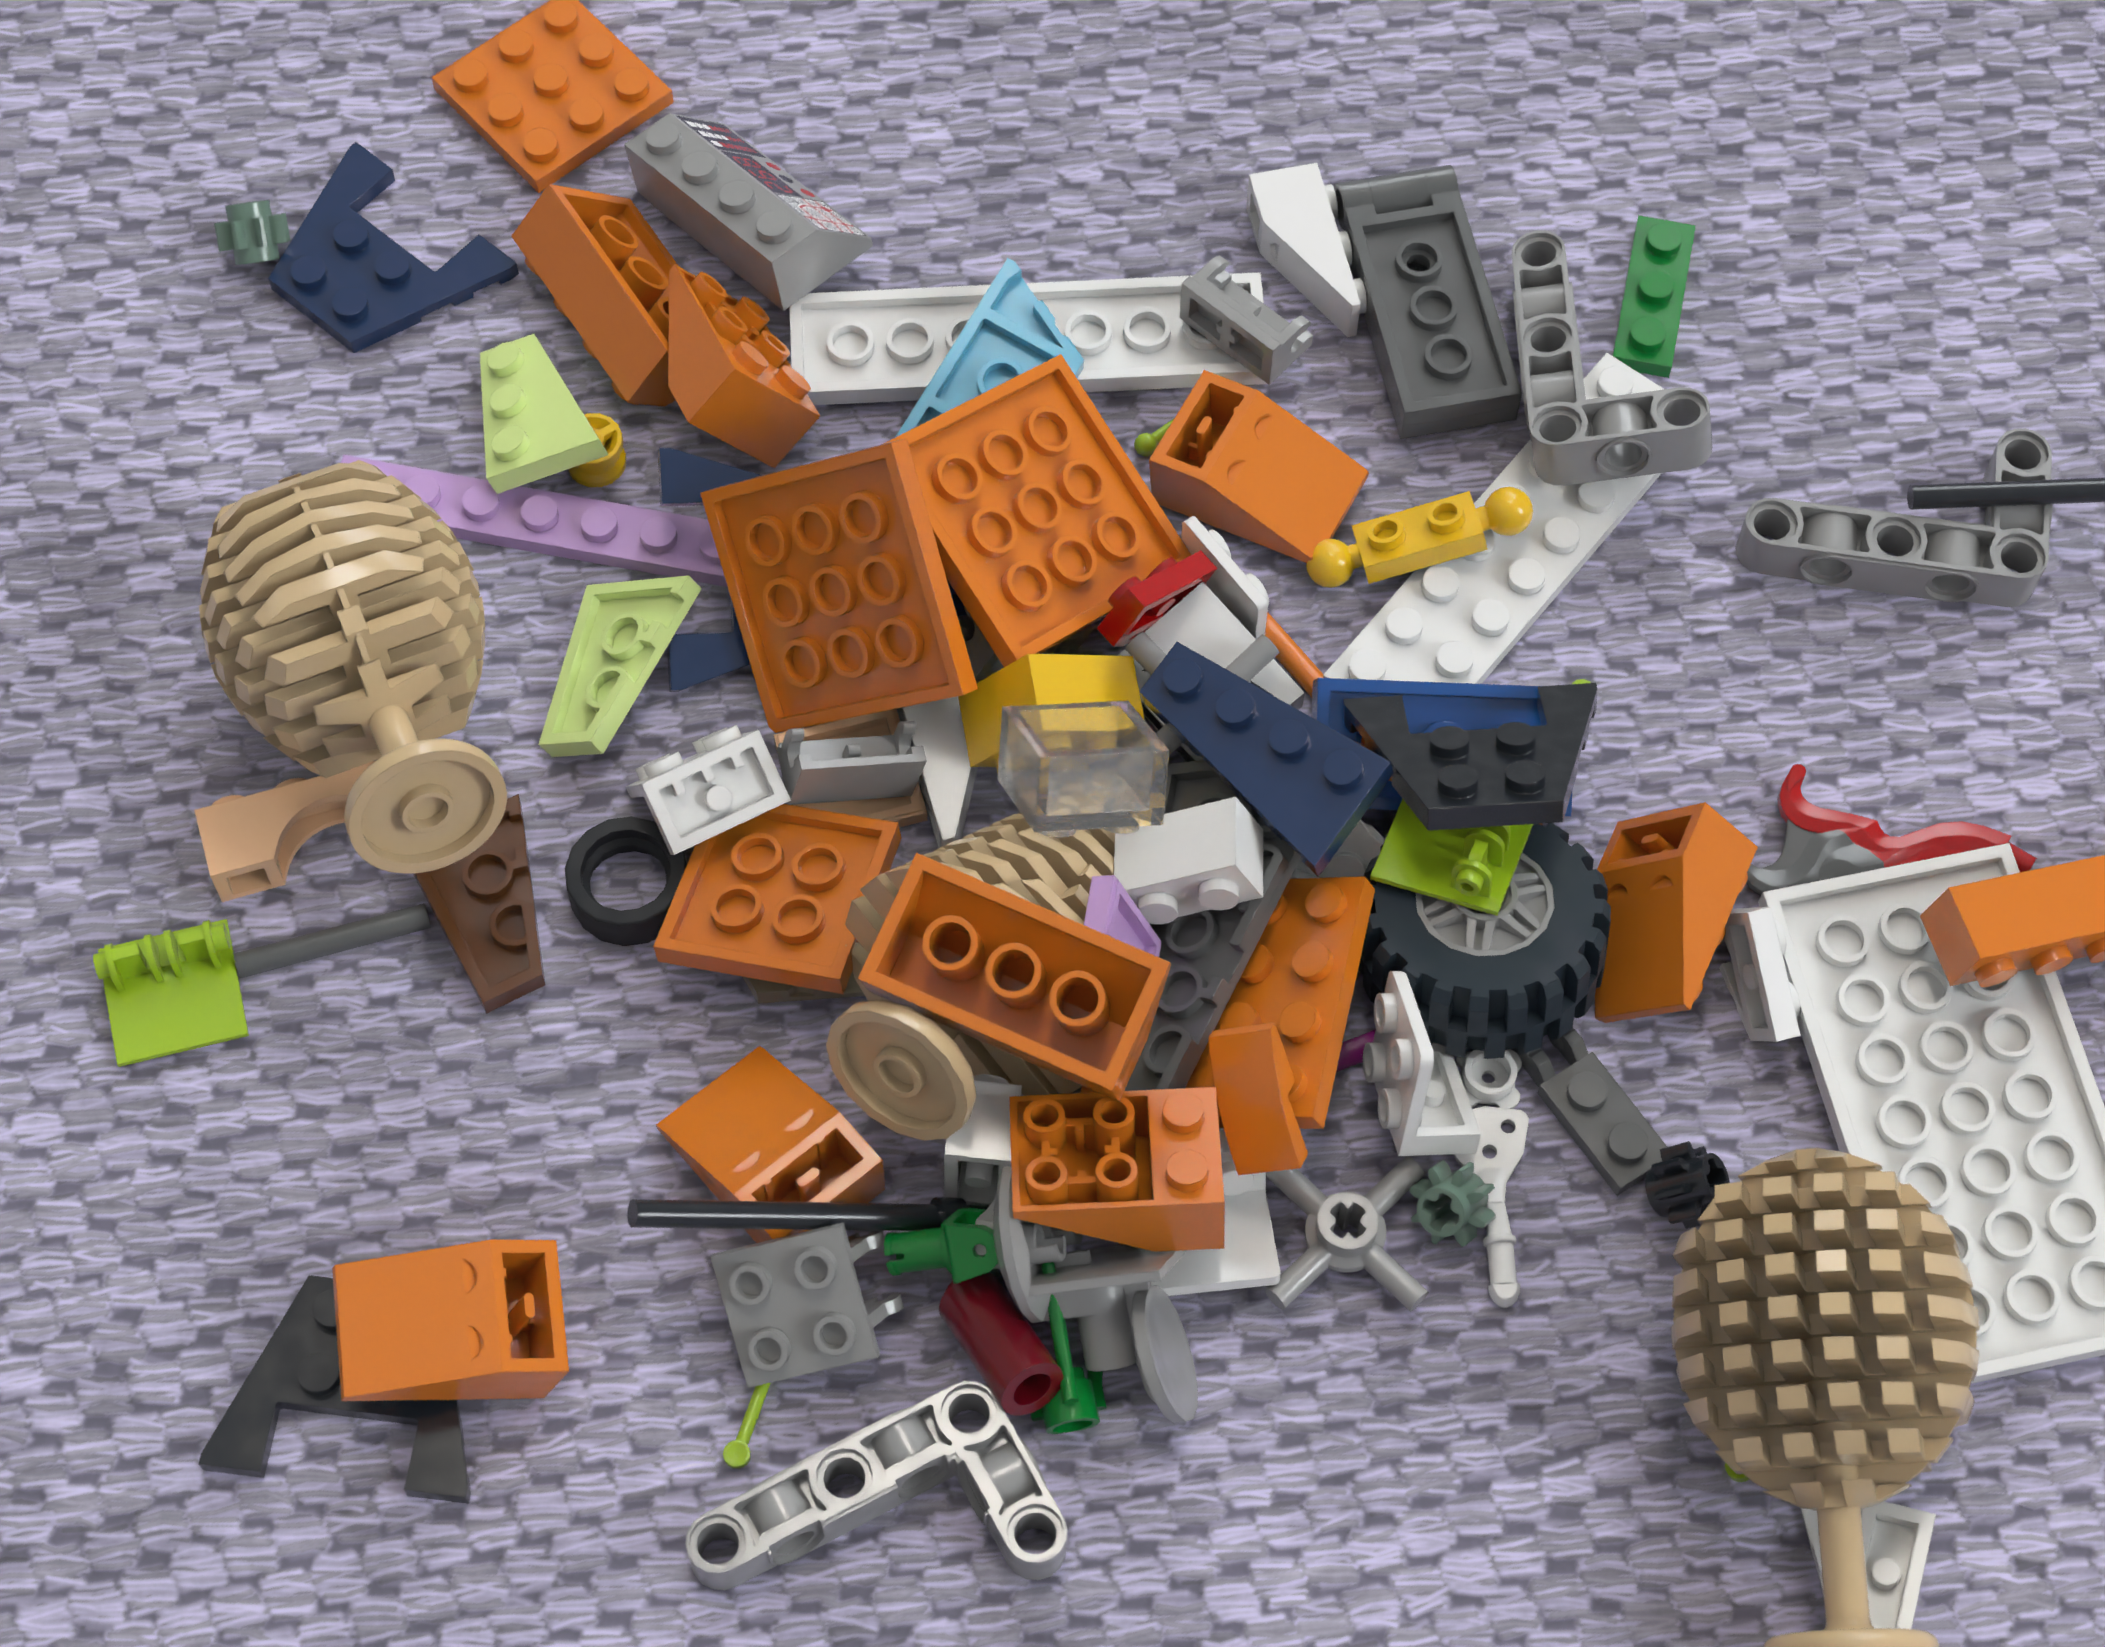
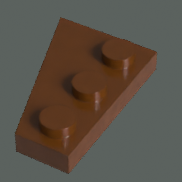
M519 794L507 799L506 809L500 824L489 839L473 853L446 867L423 873H413L486 1014L546 985L522 805Z

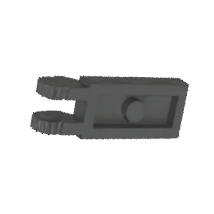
M1572 1028L1559 1039L1551 1040L1548 1036L1552 1045L1559 1050L1570 1064L1569 1067L1558 1074H1555L1550 1059L1541 1048L1525 1054H1520L1518 1048H1513L1512 1050L1521 1058L1522 1067L1539 1087L1538 1095L1617 1196L1645 1179L1652 1164L1663 1162L1660 1149L1667 1147V1145L1593 1052L1588 1053L1582 1037L1575 1029Z

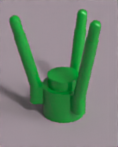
M1054 1262L1042 1263L1043 1274L1056 1271ZM1051 1294L1048 1314L1056 1363L1062 1370L1063 1380L1055 1397L1039 1410L1030 1413L1032 1421L1044 1420L1045 1430L1048 1434H1062L1085 1430L1100 1423L1098 1410H1103L1107 1407L1102 1386L1103 1371L1088 1370V1376L1085 1378L1083 1368L1073 1367L1066 1322L1055 1296Z

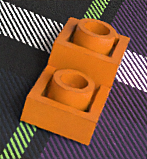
M1275 1022L1213 1030L1208 1040L1214 1086L1216 1087L1217 1102L1224 1132L1238 1175L1301 1168L1308 1155V1151L1288 1098V1094L1295 1083V1078Z

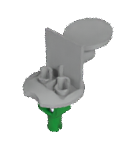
M1011 1166L1002 1168L995 1199L987 1209H958L944 1220L940 1228L900 1233L897 1231L887 1232L884 1239V1256L896 1254V1260H888L886 1262L887 1269L892 1276L902 1275V1273L947 1268L952 1274L953 1284L988 1273L993 1268L1000 1269L1012 1299L1031 1323L1049 1321L1048 1306L1051 1294L1056 1298L1064 1319L1077 1318L1087 1370L1109 1371L1137 1363L1147 1394L1158 1405L1166 1418L1173 1423L1187 1422L1194 1419L1198 1407V1385L1188 1338L1178 1312L1168 1295L1157 1285L1151 1286L1152 1281H1161L1187 1250L1154 1252L1129 1245H1118L1066 1252V1245L1081 1243L1082 1234L1013 1218ZM1054 1262L1056 1271L1043 1274L1042 1263Z

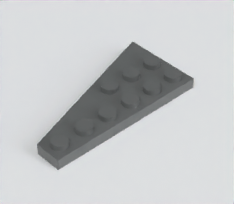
M1205 760L1163 764L1153 817L1237 796L1220 780L1219 774ZM1240 795L1237 797L1238 800L1263 829V898L1241 902L1227 910H1207L1177 917L1174 921L1167 924H1150L1161 940L1159 958L1170 962L1171 967L1147 1042L1124 1091L1179 1089L1186 1087L1209 1041V1035L1215 1029L1301 858L1284 839L1280 840L1263 823L1261 816Z

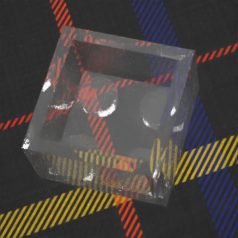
M1129 701L1003 706L997 780L1035 833L1039 832L1042 835L1055 838L1069 837L1074 835L1076 830L1104 829L1112 833L1129 834L1138 831L1140 826L1163 825L1170 751Z

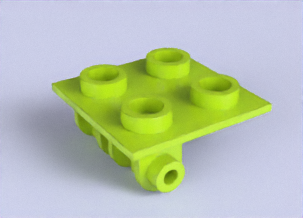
M1402 798L1370 875V880L1498 916L1533 824L1428 831Z
M227 919L215 922L207 920L203 921L202 925L177 931L169 929L163 931V934L152 936V934L144 935L143 939L122 944H105L104 948L98 949V953L93 954L96 974L99 979H103L118 1067L249 1036Z

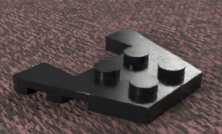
M1596 683L1538 686L1537 710L1541 721L1540 726H1530L1521 722H1510L1501 725L1499 728L1463 730L1459 727L1445 726L1437 728L1430 733L1412 734L1409 732L1402 695L1344 699V724L1350 733L1359 732L1365 740V748L1391 762L1394 772L1392 775V786L1428 831L1563 822L1578 773V760L1581 750H1585L1589 736V724L1597 710Z
M309 1275L203 1449L198 1463L202 1470L264 1478L281 1409L418 1425L404 1487L407 1496L469 1504L471 1489L467 1473L465 1443L458 1400L341 1401L333 1278Z

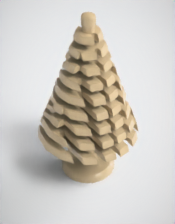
M1163 761L1140 783H1137L1120 766L1100 775L1099 778H1093L1073 787L1072 790L1059 793L1046 799L1045 802L1028 807L1018 814H1013L997 821L989 827H984L966 835L962 839L944 845L924 856L1084 925L1092 876L1114 875L1115 826L1153 817L1162 765L1167 763ZM913 860L876 876L859 889L864 896L852 900L845 926L858 941L852 950V971L856 982L868 1001L855 1003L834 1021L830 1027L826 1048L831 1069L844 1091L869 1117L898 1134L919 1140L947 1139L962 1128L971 1116L977 1096L974 1075H995L1004 1078L1009 1084L1022 1085L1021 1093L1023 1096L1057 1094V1092L1059 1094H1071L1082 1086L925 1017L909 1006L891 1002L871 993L858 980V976Z

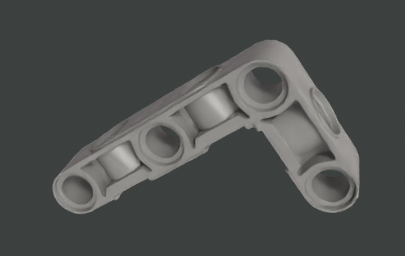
M1533 231L1518 238L1512 247L1515 290L1512 291L1527 430L1530 431L1534 467L1537 476L1544 482L1552 485H1572L1689 470L1705 463L1712 454L1713 443L1710 404L1707 397L1700 391L1692 388H1671L1594 399L1585 398L1572 282H1569L1564 242L1556 233L1549 231Z
M2026 428L2005 432L1999 439L1987 465L1983 482L2051 480L2052 453L2049 443L2036 431ZM1763 498L1754 502L1748 508L1735 546L1736 556L1741 564L1750 571L1764 575L1807 580L1813 584L1946 602L1965 601L2002 607H2017L2026 603L2033 595L2047 566L2053 505L1979 507L1985 509V522L1982 525L1839 505H1825L1780 498ZM1761 535L1770 536L1775 540L1763 538ZM1883 551L1891 552L1896 556L1888 555ZM2008 568L2015 569V570L2018 571L2019 573L2013 572V571H2011V570L2008 569Z
M963 1381L863 1428L763 1480L747 1492L704 1513L689 1528L685 1546L693 1573L701 1584L714 1590L731 1589L775 1566L790 1563L954 1476H956L976 1515L989 1529L1009 1567L1015 1574L1025 1579L1041 1580L1052 1576L1060 1569L1066 1556L1067 1526L1061 1511L1046 1486L1044 1477L1025 1442L1018 1436L1007 1414L990 1388L979 1382ZM966 1410L977 1411L988 1420L982 1429L973 1433H963L955 1429L951 1421L957 1414ZM843 1474H853L861 1478L865 1483L860 1492L849 1498H838L832 1495L827 1490V1487L834 1478ZM1042 1529L1050 1534L1054 1539V1544L1044 1553L1029 1554L1018 1546L1016 1540L1026 1530ZM729 1539L738 1545V1551L735 1556L726 1563L710 1564L702 1558L705 1547L714 1540Z

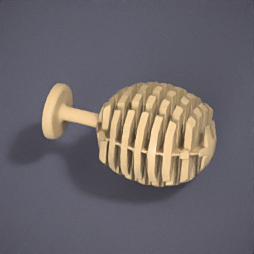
M361 460L352 463H337L302 476L301 473L283 478L278 480L279 484L244 495L237 502L221 507L213 523L212 534L208 540L201 572V575L204 574L200 588L202 604L199 605L202 637L204 638L207 656L210 663L215 662L211 664V667L232 705L241 716L245 715L244 717L254 729L266 736L264 737L266 741L293 761H298L307 770L325 778L375 761L361 774L353 785L347 798L344 813L346 831L358 855L370 865L394 873H423L446 867L473 853L489 839L500 824L506 809L507 790L497 765L484 751L463 741L436 739L466 727L482 674V658L485 649L482 597H479L478 582L472 572L474 569L452 530L443 520L438 522L437 520L442 518L406 485L392 475L387 477L378 467Z
M1821 1148L1790 1151L1770 1158L1739 1175L1740 1182L1715 1185V1199L1711 1201L1697 1220L1701 1225L1699 1230L1694 1227L1680 1235L1673 1253V1257L1681 1266L1682 1271L1673 1278L1672 1308H1674V1318L1671 1336L1672 1349L1676 1352L1678 1363L1676 1371L1680 1386L1690 1402L1683 1404L1694 1425L1708 1439L1713 1441L1719 1451L1715 1452L1736 1474H1744L1752 1482L1768 1490L1763 1492L1769 1496L1799 1508L1817 1511L1826 1616L1825 1628L1818 1631L1777 1635L1769 1638L1763 1647H1939L1937 1638L1927 1631L1874 1628L1872 1626L1869 1613L1861 1509L1879 1504L1911 1487V1484L1907 1482L1918 1474L1932 1472L1931 1463H1937L1953 1442V1438L1950 1435L1954 1428L1968 1424L1975 1404L1970 1391V1385L1977 1374L1980 1352L1976 1349L1977 1331L1980 1327L1978 1308L1974 1306L1971 1293L1973 1284L1967 1266L1959 1258L1961 1255L1957 1242L1943 1215L1932 1213L1928 1209L1932 1208L1930 1203L1911 1184H1901L1895 1171L1883 1172L1881 1171L1883 1169L1880 1164L1849 1153Z

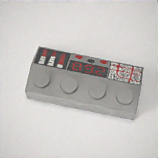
M669 113L624 144L637 191L656 209L783 311L873 247L871 237L724 123Z

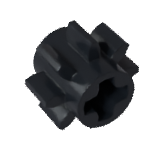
M1690 1141L1660 1149L1663 1162L1652 1164L1645 1178L1646 1194L1651 1207L1659 1216L1668 1217L1670 1224L1682 1222L1686 1229L1701 1226L1697 1220L1711 1201L1715 1199V1185L1730 1183L1724 1163L1716 1154H1707L1704 1146L1693 1149Z

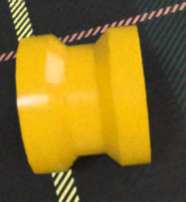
M600 413L584 414L609 455L570 468L568 471L570 476L581 485L604 487L620 478L626 468L623 436L619 425L611 417Z

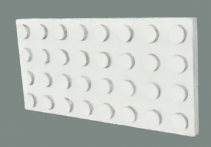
M2010 843L1765 891L1758 901L1759 907H1772L1774 918L1780 922L1785 933L1786 952L1783 955L1788 981L1795 987L1801 1005V1013L1797 1022L1839 1151L1880 1164L1883 1169L1881 1171L1883 1172L1895 1171L1901 1184H1911L1930 1203L1932 1208L1928 1209L1932 1213L1943 1215L1955 1237L1961 1255L1959 1258L1967 1266L1973 1284L1971 1293L1974 1306L1978 1308L1980 1329L1977 1331L1976 1347L1980 1351L1978 1370L1971 1384L2105 1355V1106L2057 973L2054 971L2044 975H2036L2032 968L2018 971L2012 978L1990 987H1980L1978 981L1950 986L1920 918V915L1949 887L2020 873Z

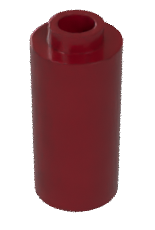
M988 1272L953 1284L952 1281L940 1300L939 1314L1003 1410L1010 1415L1021 1416L1035 1412L1049 1403L1060 1389V1384L1063 1380L1062 1370L998 1278L993 1273Z

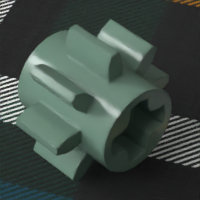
M270 200L225 206L228 221L214 223L219 252L233 250L236 265L280 259L277 244L291 241L286 213L272 215Z
M1441 1160L1428 1169L1429 1179H1421L1409 1190L1414 1197L1419 1199L1417 1212L1411 1217L1412 1222L1421 1223L1432 1234L1431 1240L1435 1245L1445 1237L1454 1235L1461 1247L1466 1246L1477 1237L1476 1227L1484 1228L1496 1217V1214L1486 1207L1488 1194L1495 1187L1493 1184H1485L1477 1174L1473 1173L1474 1163L1468 1162L1459 1170L1451 1172L1449 1165L1444 1160Z

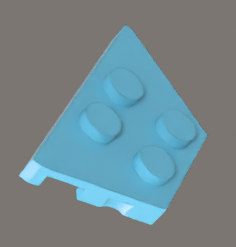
M1007 258L896 437L1060 354L1076 378L1079 377L1084 368L1083 357L1069 337L1062 335L1056 327L1054 316L1043 300L1038 301L1021 277L1022 270L1015 261Z

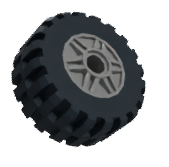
M1548 823L1546 827L1540 824H1533L1499 914L1496 916L1370 880V875L1378 856L1370 860L1363 875L1375 888L1358 968V971L1363 974V987L1370 1001L1374 1003L1376 995L1385 992L1390 971L1406 973L1431 1046L1433 1042L1446 1046V1054L1465 1058L1466 1051L1479 1050L1484 1051V1059L1505 1058V1050L1518 1048L1520 1054H1525L1542 1048V1041L1545 1035H1548L1551 1040L1559 1039L1573 1028L1574 1017L1580 1018L1585 1016L1594 1002L1596 989L1602 983L1611 923V906L1607 903L1608 888L1603 874L1597 869H1593L1594 859L1582 845L1575 843L1570 846L1568 844L1569 834L1553 823Z

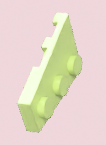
M535 334L512 342L499 344L495 348L480 353L486 479L497 494L609 455Z
M689 575L586 586L538 744L551 757L604 754L702 589Z

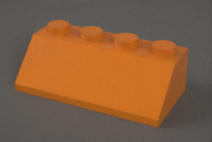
M549 184L511 236L525 255L526 265L544 282L554 297L555 307L564 316L569 318L583 338L582 344L585 350L599 361L612 380L613 390L620 398L633 405L644 404L665 407L676 400L668 387L669 270L674 264L679 265L630 198Z
M916 852L858 976V980L873 994L891 1002L909 1006L925 1017L1119 1102L1147 1042L1171 963Z

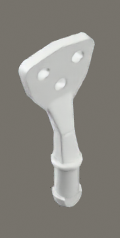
M1483 1106L1472 1109L1481 1133L1476 1154H1454L1461 1167L1468 1162L1474 1163L1473 1173L1477 1174L1485 1184H1493L1495 1187L1488 1194L1486 1207L1491 1209L1496 1214V1217L1487 1225V1237L1483 1239V1245L1487 1248L1490 1285L1488 1286V1292L1492 1301L1497 1306L1508 1308L1517 1302L1521 1284L1517 1283L1514 1255L1516 1237L1511 1233L1505 1207L1506 1183L1523 1157L1529 1119L1522 1110ZM1509 1123L1513 1125L1514 1131L1512 1133H1505L1502 1131L1501 1125ZM1485 1148H1492L1496 1156L1491 1159L1486 1158L1482 1151Z

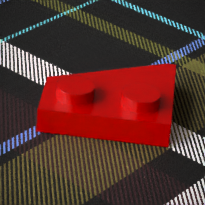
M1200 550L1179 562L1173 557L1164 560L1143 581H1140L1137 576L1131 577L1109 597L1108 603L1113 608L1097 629L1113 647H1123L1129 644L1133 638L1139 633L1148 630L1202 582L1206 583L1217 570V567Z

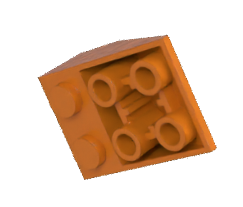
M674 264L669 270L668 387L688 423L775 468L820 418V414L808 396L811 387L789 364L787 360L790 355L788 348L770 332L766 325L770 320L769 316L756 302L745 296H742L738 301L728 295L721 284L710 275L699 272L695 276Z
M1206 370L1199 377L1149 459L1151 493L1160 506L1188 517L1195 516L1203 523L1305 563L1313 560V552L1318 543L1325 539L1333 538L1369 476V470L1260 391Z
M1706 802L1617 822L1597 868L1603 874L1608 888L1607 903L1611 906V923L1602 983L1595 991V1019L1609 1023L1691 1010L1693 1003L1699 997L1703 988V978L1715 949L1725 936V925L1738 894L1746 885L1748 879L1747 872L1758 848Z
M758 1046L656 1124L659 1132L719 1201L869 1203L886 1190L882 1158L835 1107L761 1046ZM744 1229L756 1243L809 1231Z
M1216 1087L1124 1091L1119 1102L1097 1092L1009 1096L1013 1218L1154 1252L1224 1249L1225 1201Z
M490 1239L337 1264L332 1268L341 1401L545 1398L569 1372L556 1240Z

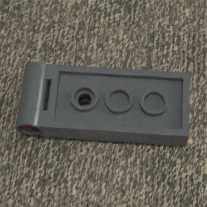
M1452 165L1335 183L1334 190L1338 205L1337 219L1340 227L1348 233L1352 248V265L1350 268L1353 279L1361 278L1365 287L1367 311L1364 313L1400 439L1516 420L1522 397L1521 387Z

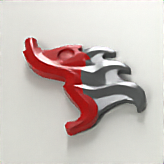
M1795 764L1782 783L1777 798L1778 810L1786 822L1782 853L1775 863L1760 869L1751 864L1747 872L1748 879L1746 884L1751 890L1761 896L1765 891L2010 843L2009 840L2012 836L1984 825L1963 821L1937 823L1900 837L1889 836L1880 828L1877 820L1820 808L1809 803L1803 797L1800 788L1806 775V768L1802 764ZM2010 843L2019 871H2030L2037 858Z

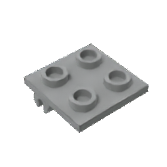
M838 1223L714 1253L711 1256L748 1388L879 1357L880 1350L873 1327L888 1315L904 1308L900 1293H892L887 1299L879 1302L877 1297L864 1302L853 1263L870 1250L884 1245L885 1237L883 1231H871L869 1234L861 1237L859 1233H855L847 1237L844 1223Z

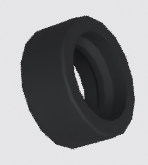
M633 816L608 819L587 830L571 848L565 866L566 887L571 908L583 929L603 942L621 946L645 944L655 940L687 866L685 852L682 851L671 855L656 822ZM635 851L652 855L660 861L666 874L664 890L654 901L640 908L623 911L607 908L599 904L591 893L590 880L593 871L601 862L616 854Z

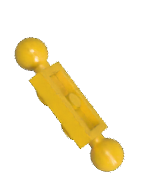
M1503 487L1495 490L1487 498L1484 506L1475 508L1471 493L1467 491L1351 525L1356 543L1346 545L1336 539L1321 541L1314 549L1313 560L1306 563L1308 575L1316 584L1322 587L1334 588L1347 582L1352 576L1354 569L1364 567L1368 584L1488 550L1483 531L1491 529L1503 536H1513L1521 533L1529 526L1532 520L1533 505L1528 495L1522 490L1515 487Z

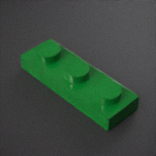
M1638 215L1612 356L1639 373L1665 378L1670 376L1696 225Z

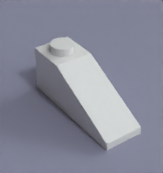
M957 696L898 708L897 712L900 722L915 721L916 723L915 733L911 738V747H924L927 762L918 782L938 848L953 841L962 839L978 768L970 767L959 699Z

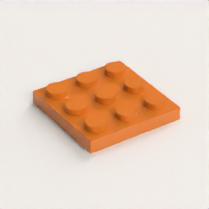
M549 0L431 77L434 90L538 193L674 103L672 90L579 0Z
M782 804L695 845L653 946L658 962L844 994L853 970L852 950L855 943L858 942L845 926L852 900L864 896L859 889L876 876L890 870L902 839L898 822Z

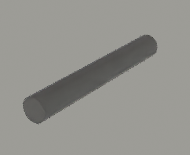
M423 903L234 953V960L241 979L429 929L431 924L426 905Z

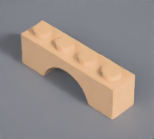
M375 761L328 778L323 776L310 779L292 778L279 783L273 789L255 794L225 796L216 800L211 806L194 810L209 874L221 901L225 902L285 885L289 866L299 848L319 831L336 824L345 823L344 813L348 795L357 779Z

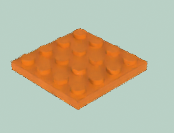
M1061 354L885 442L889 443L907 438L946 578L1004 667L1027 654H1041L1106 617L1113 608L1108 603L1109 597L1131 577L1137 576L1140 581H1143L1164 560L1173 557L1179 562L1191 555Z
M907 438L728 484L700 493L769 728L775 733L962 696L978 689Z
M1365 876L1289 879L1214 1029L1221 1030L1275 1022L1295 1078V1083L1288 1094V1098L1299 1129H1324L1375 893V888ZM1209 1041L1185 1088L1215 1087ZM1082 1086L1081 1093L1095 1092ZM1217 1102L1219 1128H1223L1222 1119Z

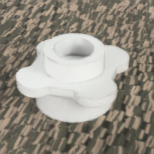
M1511 1049L1505 1050V1058L1484 1059V1051L1479 1050L1466 1051L1465 1058L1457 1056L1456 1063L1461 1068V1079L1472 1108L1477 1104H1488L1499 1108L1514 1109L1518 1105L1520 1093L1515 1088L1517 1072L1521 1069L1522 1061L1515 1051ZM1487 1073L1491 1074L1494 1077V1081L1486 1083L1483 1081L1482 1076Z

